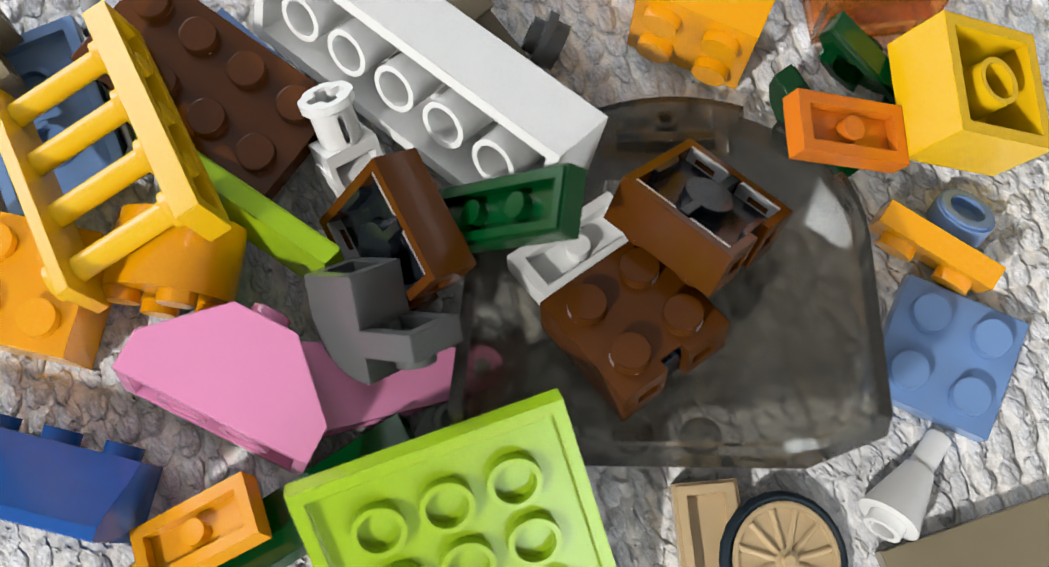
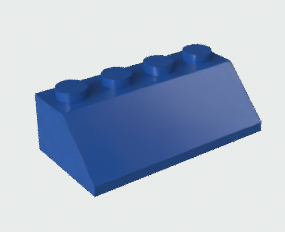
M0 414V520L91 543H131L128 531L147 521L163 467L142 462L146 449L106 440L103 451L99 452L80 447L84 434L44 424L40 437L19 432L23 419Z

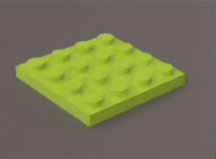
M558 388L285 484L284 486L285 502L313 567H616L570 418Z

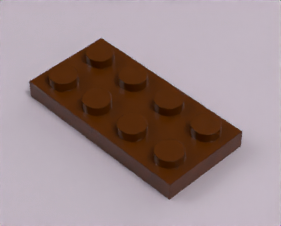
M120 0L113 9L140 31L196 150L272 201L311 153L308 144L318 140L311 120L302 116L297 105L302 94L318 84L199 0ZM91 34L70 57L73 62L89 52L88 43L93 41ZM107 74L96 80L110 91L115 89L110 76Z

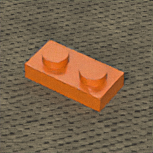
M797 88L782 98L789 159L890 174L910 165L902 106Z

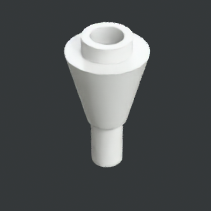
M929 429L911 458L903 461L858 501V507L865 516L863 522L872 533L891 543H899L901 539L906 541L918 540L935 478L933 473L951 445V440L948 436L938 430Z

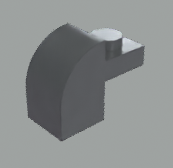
M352 257L303 275L313 323L320 341L338 367L359 382L371 385L401 370H414L430 366L437 362V353L463 341L459 314L409 311L400 258Z

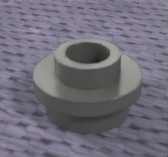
M552 10L546 20L537 16L534 17L521 45L522 50L529 53L528 60L548 70H551L556 63L571 29V26L559 21L560 14Z

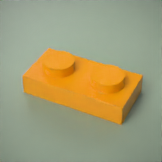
M893 199L879 208L866 228L879 236L876 244L882 250L905 262H910L912 258L917 259L934 270L931 278L936 283L962 296H966L968 291L972 294L993 290L1006 270V267Z
M243 471L234 474L128 531L136 567H217L273 538L256 477Z

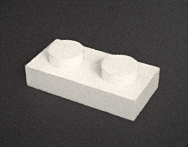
M606 191L582 207L579 239L523 246L507 255L508 270L539 306L541 301L629 241L623 232L603 218L613 198L609 191Z

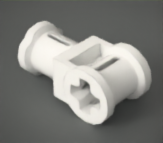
M344 80L325 82L314 86L304 92L297 102L302 116L311 120L318 140L308 144L316 163L314 169L317 180L331 205L334 204L372 158L386 155L379 144L376 133L358 121L352 104L356 97L354 88L350 82Z

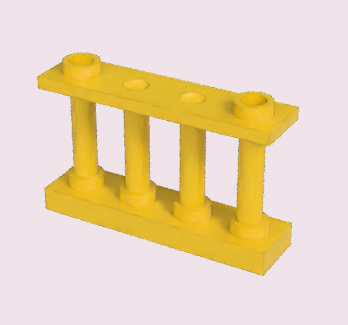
M101 0L82 13L83 19L93 38V41L88 43L89 52L18 99L0 88V153L43 260L44 267L41 269L42 279L51 293L61 301H71L98 314L110 306L97 274L174 225L179 229L186 226L210 242L233 228L140 31L104 0ZM104 74L109 75L115 89L109 92L111 100L42 144L33 121ZM126 122L130 123L138 139L132 142L134 150L63 195L54 169ZM148 173L155 175L162 190L156 194L157 202L85 248L75 221Z

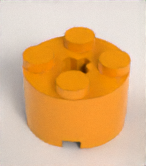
M135 203L121 206L114 221L113 230L153 204ZM231 221L233 228L210 242L186 226L179 229L173 225L104 270L101 287L108 302L115 304L139 306L141 303V314L164 319L179 317L180 309L198 312L226 303L237 302L248 231L241 225Z

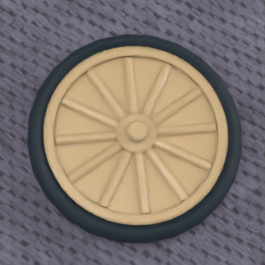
M779 490L764 492L752 497L734 512L725 526L720 541L719 567H848V557L845 542L838 526L821 506L801 494Z

